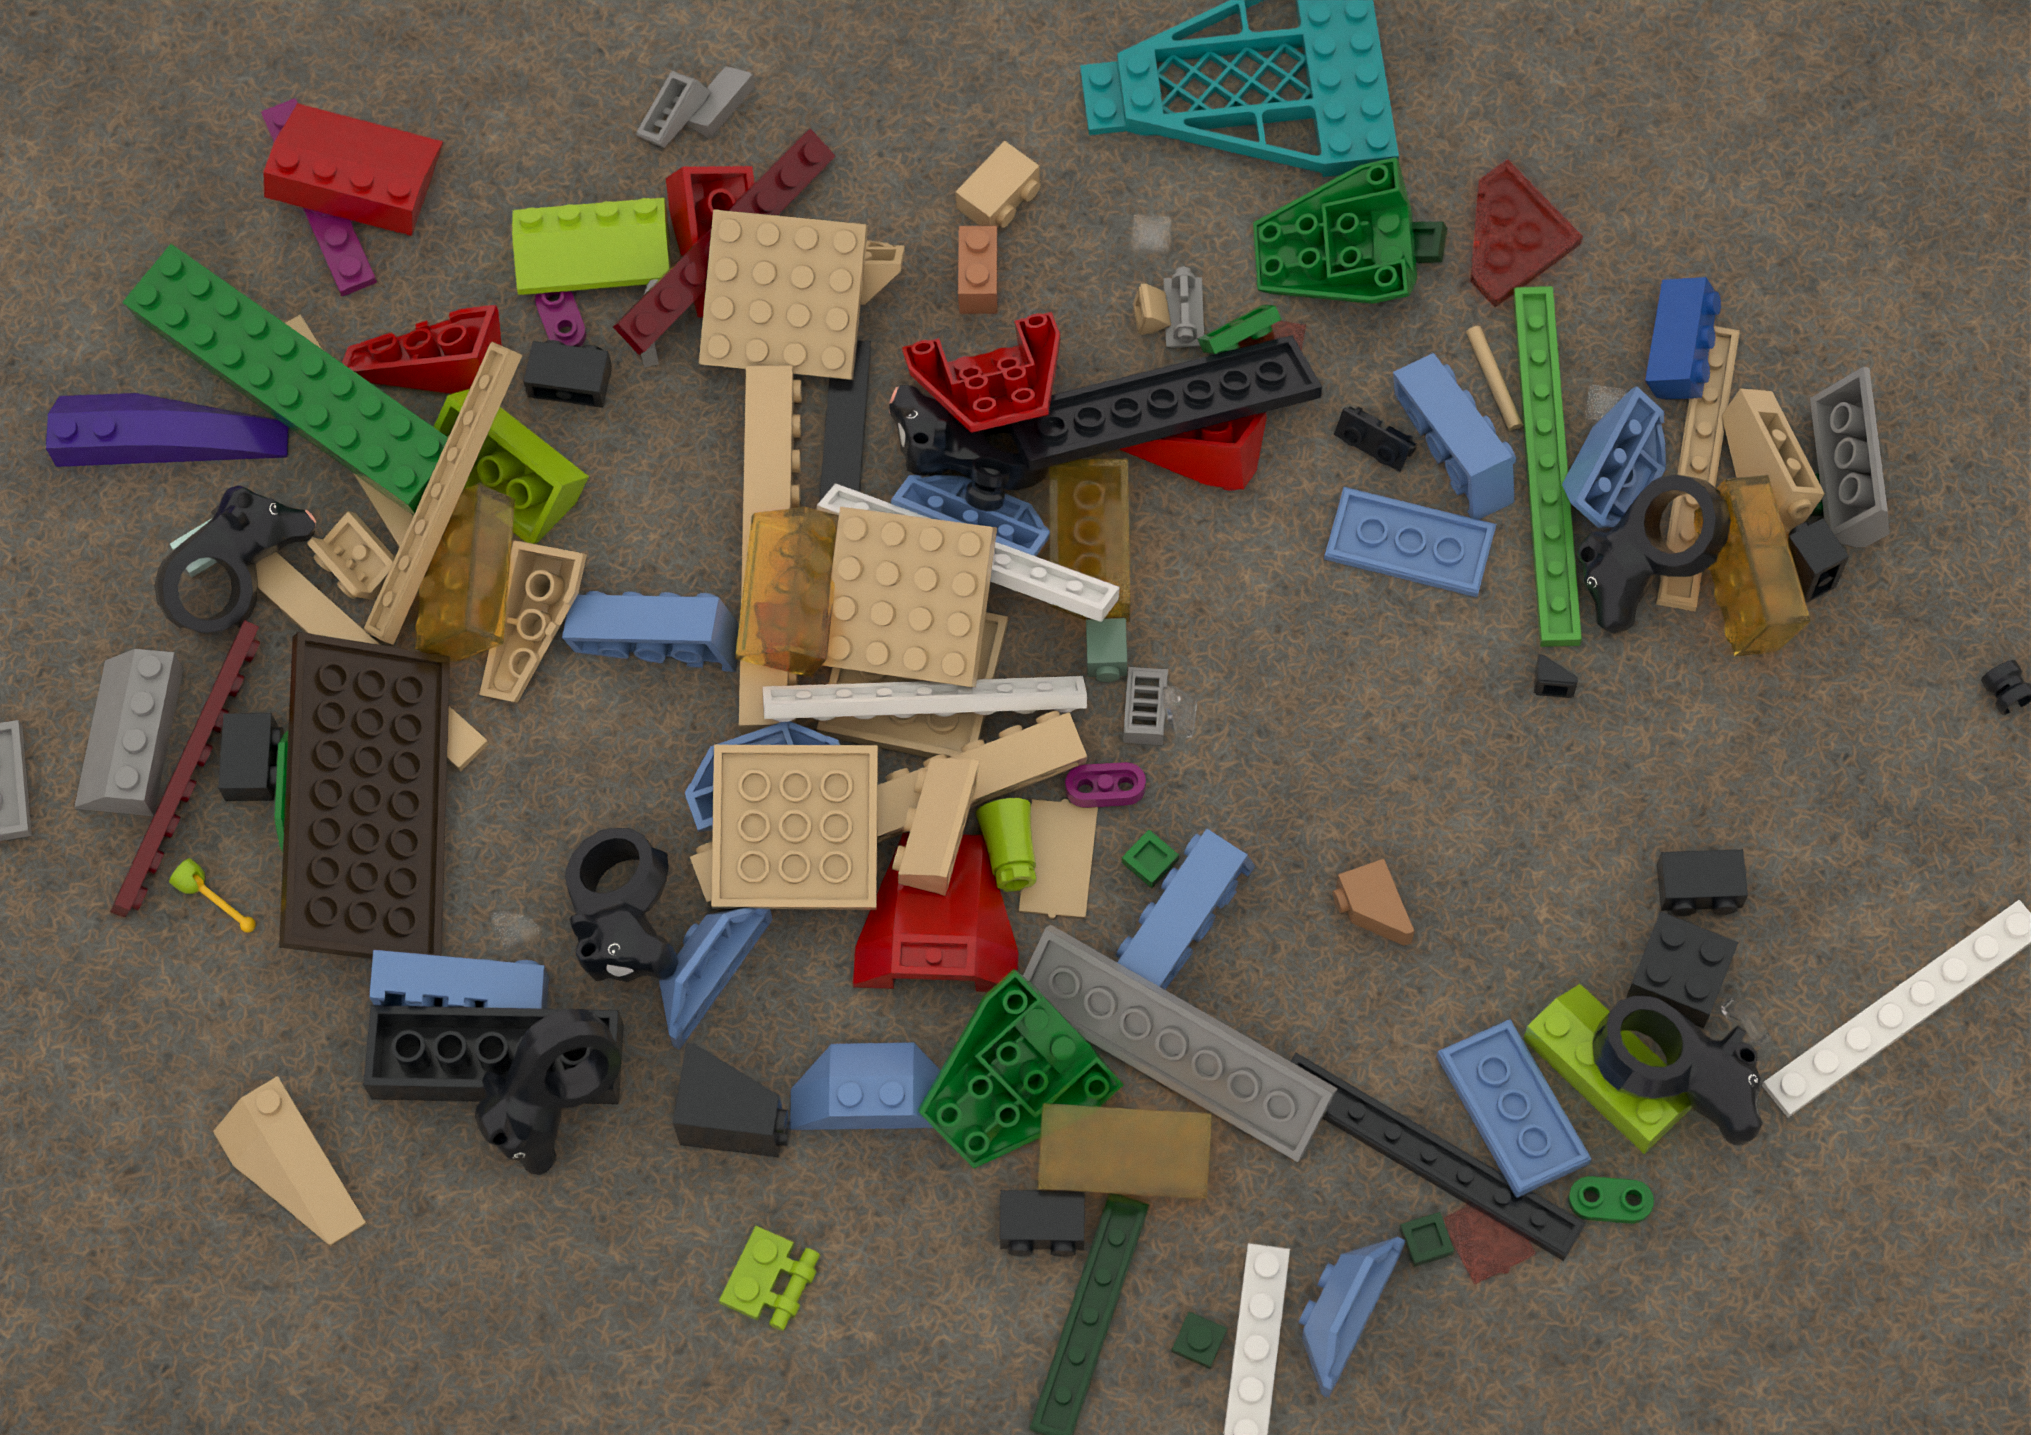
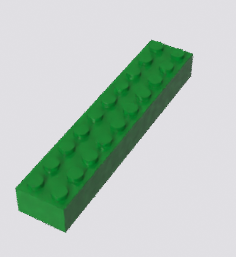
M170 244L122 302L136 319L414 516L448 437L177 247Z

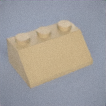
M931 758L928 770L920 768L914 792L921 794L917 809L909 807L903 831L910 832L906 847L898 846L892 868L899 871V884L946 896L978 780L979 760L971 758Z

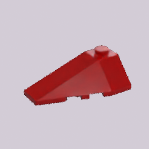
M496 305L463 308L450 312L449 320L431 326L426 320L415 324L416 330L398 337L393 333H387L349 346L342 364L370 383L448 394L468 390L472 386L490 343L494 342L502 346L499 310Z
M1263 412L1119 450L1207 486L1221 487L1227 491L1244 490L1257 471L1267 413Z

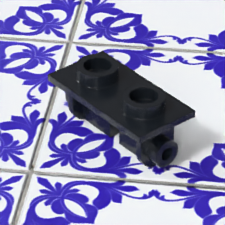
M1351 406L1348 409L1344 407L1334 435L1342 439L1346 444L1354 446L1374 457L1381 464L1388 465L1401 472L1407 456L1411 457L1417 447V443L1412 441L1413 437L1411 435L1407 436L1390 425L1384 430L1381 428L1382 421L1366 413L1361 407L1356 409Z

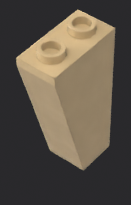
M1740 388L1722 414V420L1750 537L1756 546L1785 547L1789 532L1807 520L1825 493L1773 392Z

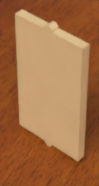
M1032 799L1031 832L1037 880L1033 886L1021 889L1019 912L1048 915L1050 919H1054L1056 916L1086 919L1098 807H1078L1073 803H1069L1068 799H1063L1061 802Z

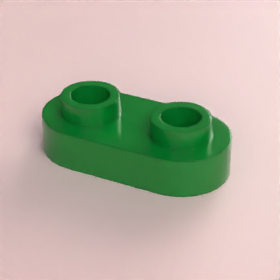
M1586 1176L1578 1179L1572 1185L1568 1195V1202L1573 1213L1585 1220L1635 1224L1644 1221L1649 1216L1654 1205V1197L1650 1188L1638 1180ZM1593 1191L1597 1194L1598 1200L1596 1202H1588L1585 1200L1583 1193ZM1629 1194L1638 1196L1640 1204L1637 1206L1629 1205L1625 1196Z

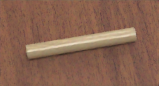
M1474 326L1468 329L1466 334L1508 431L1522 428V421L1481 327Z

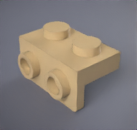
M349 511L324 539L312 537L307 543L316 553L313 556L314 560L323 569L332 572L339 580L337 585L340 590L353 599L358 597L372 600L380 593L395 559L394 555L356 513Z

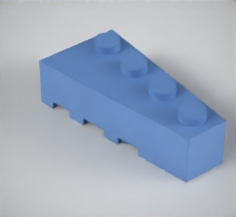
M1432 353L1394 371L1395 396L1420 436L1426 434L1427 446L1437 464L1445 461L1446 471L1451 479L1450 485L1457 496L1465 493L1469 499V510L1467 512L1470 517L1479 520L1514 503L1513 464L1516 463L1514 451L1507 442L1502 443L1497 437L1490 418L1486 415L1482 417L1478 412L1468 390L1462 391L1457 384L1451 367L1448 364L1443 365L1437 356Z
M588 591L586 595H577L569 609L562 638L576 653L628 659L629 652H634V655L641 660L663 663L665 657L668 656L687 663L689 667L703 668L704 661L721 663L722 671L735 672L740 649L741 625L721 599L709 593H699L696 597H682L670 592L661 593L659 596H644L636 592H624L622 595H606L598 591Z
M1207 828L1202 836L1196 834L1190 840L1184 851V854L1188 857L1179 870L1173 868L1169 872L1161 886L1165 890L1156 904L1153 902L1148 904L1138 921L1142 926L1134 938L1128 936L1123 941L1116 953V957L1119 958L1117 963L1164 990L1167 989L1193 953V949L1189 947L1192 940L1200 942L1212 927L1216 915L1212 913L1216 906L1221 909L1225 904L1228 905L1234 897L1233 895L1236 894L1237 877L1240 873L1249 876L1255 868L1254 863L1246 853Z
M373 950L369 998L373 1005L547 1009L549 976L544 965H539L538 962L532 960H519L513 963L488 959Z

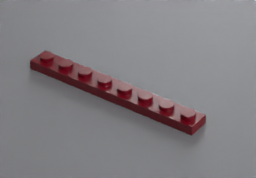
M811 128L808 129L727 211L778 216L835 157L834 153ZM712 226L613 326L638 355L644 353L706 290Z
M244 620L238 630L110 910L111 913L126 917L131 908L139 910L148 891V888L141 886L147 872L151 874L156 873L164 856V852L158 850L164 836L171 839L181 818L174 814L179 801L188 802L197 781L190 778L195 766L198 765L203 768L213 748L212 745L206 743L212 730L220 732L223 726V715L229 713L228 710L222 708L228 695L235 698L245 676L238 673L244 660L249 663L252 662L260 645V641L254 639L259 626Z

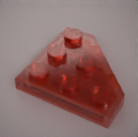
M1508 159L1480 178L1478 182L1470 282L1496 308L1513 295L1514 287H1524L1581 245L1583 236Z

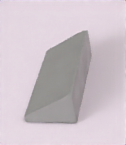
M725 66L707 87L711 91L709 97L686 125L711 139L755 88L754 75L747 71Z

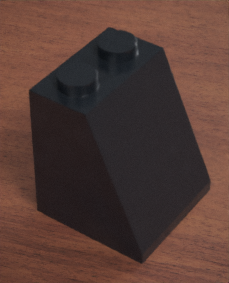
M686 1043L673 1117V1126L680 1145L779 1158L780 1146H788L791 1132V1122L787 1121L788 1110L782 1108L780 1096L696 1044Z

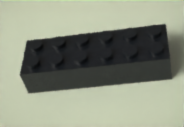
M370 1005L363 1086L372 1100L481 1102L487 1098L482 1083L486 1072L496 1073L507 1080L517 1048L526 1031L547 1015L564 1009ZM588 1010L606 1023L618 1047L622 1063L624 1024L619 1010ZM584 1047L567 1051L555 1059L547 1071L558 1072L573 1068L584 1061L593 1048ZM621 1067L617 1079L609 1089L593 1101L585 1104H619Z

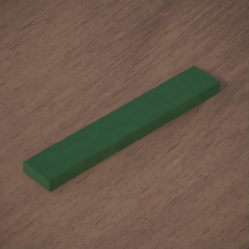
M1109 1192L1029 1431L1041 1435L1074 1434L1150 1204Z

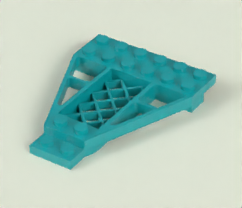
M1229 0L1117 53V61L1080 65L1088 134L1097 135L1126 131L1143 136L1160 135L1322 173V177L1342 175L1359 165L1395 157L1399 160L1373 0H1294L1299 27L1263 32H1252L1248 28L1246 9L1264 0ZM1234 14L1239 15L1241 33L1182 40ZM1294 48H1302L1303 54ZM1274 51L1268 59L1257 53ZM1283 52L1298 61L1289 73L1274 64ZM1237 55L1231 63L1220 57ZM1246 56L1261 65L1252 77L1237 68ZM1201 58L1194 67L1184 61ZM1209 60L1224 69L1215 81L1200 72ZM1164 62V63L1157 69V64H1156V63ZM1172 64L1187 73L1178 85L1163 76ZM1304 66L1308 86L1295 78ZM1267 70L1282 79L1273 91L1258 82ZM1230 74L1245 83L1236 95L1221 86ZM1193 78L1208 87L1199 99L1184 90ZM1159 83L1171 91L1163 101L1161 99ZM1288 84L1304 94L1299 100L1286 101L1279 96ZM1251 88L1266 97L1262 104L1249 105L1241 99ZM1214 92L1229 101L1224 108L1212 109L1204 103ZM1177 96L1192 105L1187 112L1174 113L1167 107ZM1313 118L1319 155L1315 156L1266 144L1263 124ZM1255 125L1258 142L1207 131V129Z

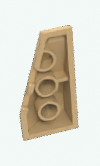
M513 541L479 695L518 703L579 593L587 554Z
M278 1076L240 1098L213 1131L236 1169L287 1209L328 1245H333L367 1224Z

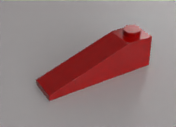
M683 166L665 178L670 218L681 257L712 226L713 210L727 211L754 184L752 166ZM706 290L694 301L698 318H703Z

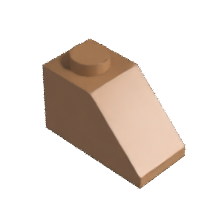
M1384 859L1338 874L1337 889L1333 890L1332 894L1340 914L1347 912L1352 924L1403 946L1412 943L1414 929Z

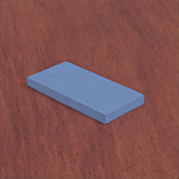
M1343 487L1324 560L1478 597L1496 524Z
M1511 1019L1438 1051L1436 1057L1516 1198L1590 1164L1592 1159Z

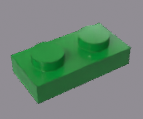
M1261 305L1197 338L1204 353L1218 354L1238 349V342L1249 336L1254 340L1267 335L1273 330L1271 325L1282 319L1276 306Z

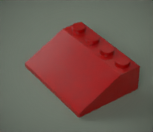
M297 103L274 141L263 171L264 198L412 236L443 141Z

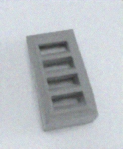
M671 71L635 135L645 141L665 148L705 103L711 91L698 80ZM665 115L668 116L666 121L662 120ZM656 126L662 128L659 134H656L651 131Z
M1128 667L1123 743L1163 745L1168 669ZM1136 678L1159 679V686L1135 685ZM1135 693L1158 694V699L1134 698ZM1134 706L1157 707V712L1133 711ZM1133 719L1154 720L1156 725L1133 724Z

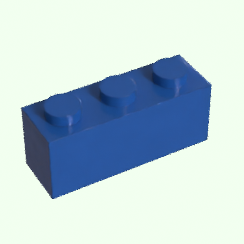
M1707 277L1662 280L1645 382L1656 398H1702L1704 383H1707L1710 378L1709 352L1710 349L1714 348L1716 341L1714 330L1715 315H1718L1721 310L1720 295L1718 292H1715Z

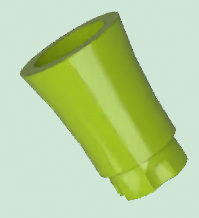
M1005 798L989 802L978 808L975 815L984 836L992 874L996 876L997 888L1003 889L1005 892H1013L1033 886L1037 879L1031 832V803L1022 798Z

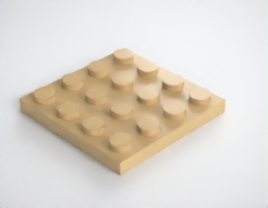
M713 210L699 364L746 369V366L792 365L793 374L853 380L868 225Z
M840 506L819 665L976 687L997 527Z
M986 612L977 679H995L1008 626V616ZM833 667L828 684L916 682L925 680ZM962 712L947 717L937 716L933 713L916 714L909 718H900L894 715H876L870 719L843 716L827 721L819 720L816 730L820 734L838 740L863 745H878V748L927 758L940 754H946L947 758L962 753L961 747L980 740L986 715Z
M714 745L712 909H740L748 907L757 909L877 910L878 745Z

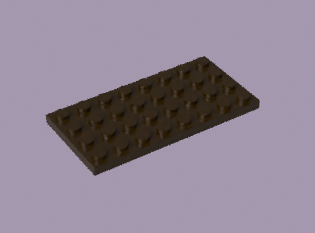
M297 632L292 637L279 948L373 959V950L441 956L450 656L304 632Z

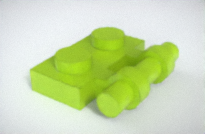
M755 1226L719 1302L755 1320L759 1319L765 1306L770 1307L775 1312L769 1325L784 1331L790 1317L795 1318L800 1308V1304L797 1302L806 1284H811L817 1271L814 1267L820 1254L810 1248H805L799 1261L791 1260L788 1257L794 1247V1242ZM781 1272L790 1275L791 1279L783 1295H777L772 1290Z

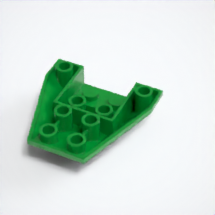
M1397 157L1359 165L1253 222L1258 291L1276 295L1369 304L1410 296L1417 281V267L1414 254L1415 244L1412 231L1413 220Z
M1013 969L980 1001L918 1108V1112L973 1168H977L1094 1113L1124 1084L1089 1042L1029 980Z

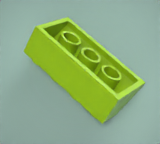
M665 197L513 210L512 240L518 295L646 285L650 280H659L670 269V233Z
M470 389L447 396L433 426L445 436L449 437ZM499 407L462 492L523 541L537 544L576 504L589 476Z
M1579 984L1549 1004L1527 1026L1523 1040L1645 1154L1692 1106L1685 1092L1657 1099L1634 1098L1618 1091L1603 1078L1594 1062L1592 1042L1594 1032L1599 1023L1610 1011ZM1628 1030L1621 1031L1622 1042L1628 1052L1638 1061L1654 1067L1667 1066L1635 1034Z

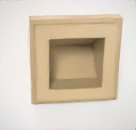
M1141 284L1133 302L1138 333L1140 335L1151 334L1171 326L1166 292L1149 284Z

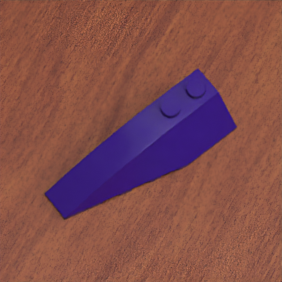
M139 393L59 396L48 413L46 450L56 467L288 458L289 427L274 418Z

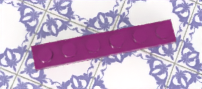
M296 98L261 111L273 142L298 103ZM303 208L341 296H346L376 284L377 281L350 220Z

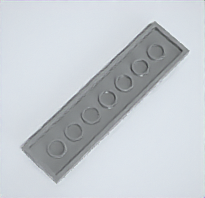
M1052 925L1045 928L1023 974L1087 1041L1296 1162H1299L1303 1157L1337 1091V1088Z

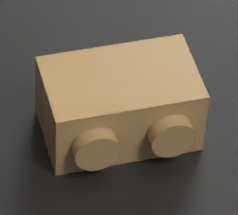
M1004 141L955 192L956 208L979 226L998 227L1000 225L1002 228L1006 227L1016 214L1015 208L1023 200L1026 202L1031 201L1038 193L1041 186L1039 165Z

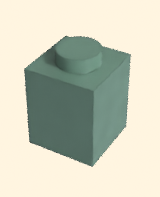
M1126 618L1103 619L1102 622L1086 619L1088 677H1096V680L1100 682H1114L1120 676H1127Z

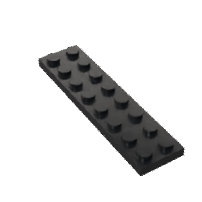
M1293 335L1054 394L1051 396L1048 415L1006 424V427L1028 471L1031 472L1318 399L1322 395V385Z

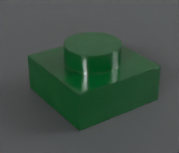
M1443 221L1412 222L1416 263L1443 262L1448 229Z
M1441 1212L1400 1224L1399 1229L1403 1239L1406 1240L1405 1246L1413 1268L1454 1254L1455 1250Z
M1189 1311L1171 1352L1211 1369L1228 1328Z

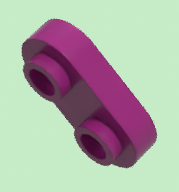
M572 291L535 294L536 308L548 340L560 341L567 346L581 347L586 339V329ZM553 295L560 296L556 301H548V298ZM564 327L572 328V330L568 333L560 332V330Z
M1128 762L1079 765L1071 769L1065 779L1067 798L1074 805L1083 808L1132 805L1140 801L1146 791V777L1143 770L1139 766ZM1129 783L1133 788L1123 791L1119 788V785ZM1082 785L1092 787V791L1089 793H1082L1078 789Z

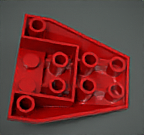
M1052 312L1032 314L1027 318L1015 320L1018 346L998 348L993 352L971 357L964 356L947 362L939 338L921 340L912 345L902 347V353L909 374L971 433L1048 415L1061 342L1060 332Z
M903 833L877 893V910H870L855 945L853 988L894 989L895 979L975 981L976 992H989L1013 969L1018 971L1019 951L1000 888H997L996 876L992 874L984 836L962 835L947 893L944 896L898 883L899 871L892 868L898 846L906 847L910 833Z

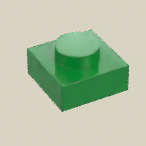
M1150 830L1122 857V864L1150 888H1153L1179 861V854Z

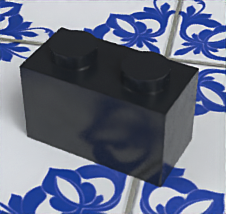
M547 340L545 342L533 341L523 381L528 398L603 408L612 370L609 352L593 345L575 347L567 346L556 340Z
M1823 518L1811 525L1809 522L1801 523L1789 532L1787 543L1782 550V556L1777 566L1802 605L1836 588L1849 558V555Z
M233 713L223 715L218 789L225 801H273L277 778L276 754L278 743L284 735L283 727H278L272 713Z
M1743 849L1661 852L1657 862L1661 911L1672 910V914L1675 916H1689L1695 914L1697 909H1713L1714 914L1728 915L1737 912L1738 908H1743L1748 897Z
M1000 1190V1249H1008V1254L1013 1256L1033 1255V1249H1050V1254L1058 1257L1074 1256L1076 1250H1084L1085 1191Z

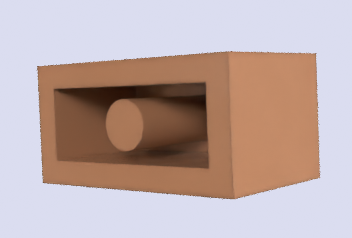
M959 226V314H998L997 226Z

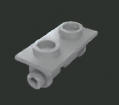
M1179 267L1175 270L1172 278H1164V291L1166 292L1171 326L1165 328L1166 348L1201 347L1197 338L1204 335L1202 277H1195L1188 267Z

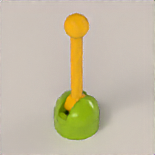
M188 858L175 869L169 883L177 890L185 894H195L200 891L239 922L243 932L250 933L254 931L256 921L252 917H244L205 886V872L199 864Z

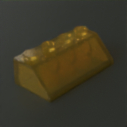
M1078 459L1050 466V562L1120 587L1118 601L1104 619L1126 618V622H1130L1128 459ZM1050 604V607L1065 612L1067 614L1083 619L1085 621L1086 619H1091L1078 613L1072 612L1070 610Z
M808 507L757 512L752 515L735 659L811 677L827 660L835 588L831 573L839 515Z

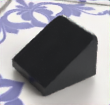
M1538 654L1535 666L1534 693L1540 696L1574 697L1578 677L1545 655Z

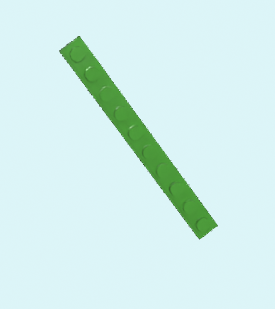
M1553 286L1514 287L1513 303L1540 647L1580 646L1582 637L1571 503L1562 486L1568 474Z

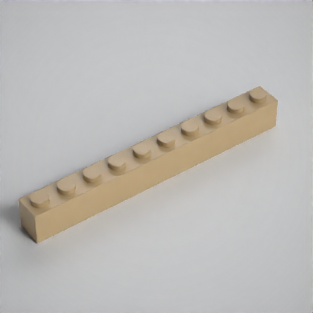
M792 365L746 366L739 729L741 736L780 723L774 719H764V686L798 685L797 665H790L791 652H798V628H791V616L799 615L798 592H792V580L799 579V556H792V544L800 543L799 520H793V508H800L801 498L800 485H793V473H801L800 449H794V438H801L802 426L801 414H794V403H802L801 380L794 379ZM795 718L791 722L797 724V718Z
M1059 711L1049 712L1036 719L1037 724L1026 729H1022L1021 725L1007 728L999 733L1000 739L986 744L983 739L973 741L961 747L962 753L950 757L979 760L978 780L970 808L1061 774L1076 766L1086 764L1087 754L1070 712L1062 715L1059 714ZM940 754L931 758H947L946 754ZM931 758L923 762L925 767L921 769L928 770ZM908 768L897 770L885 777L887 782L878 785L877 844L907 832L903 831L909 807L917 809L921 795L914 792L920 769L909 772ZM712 842L696 848L697 854L690 856V860L706 902L711 907Z

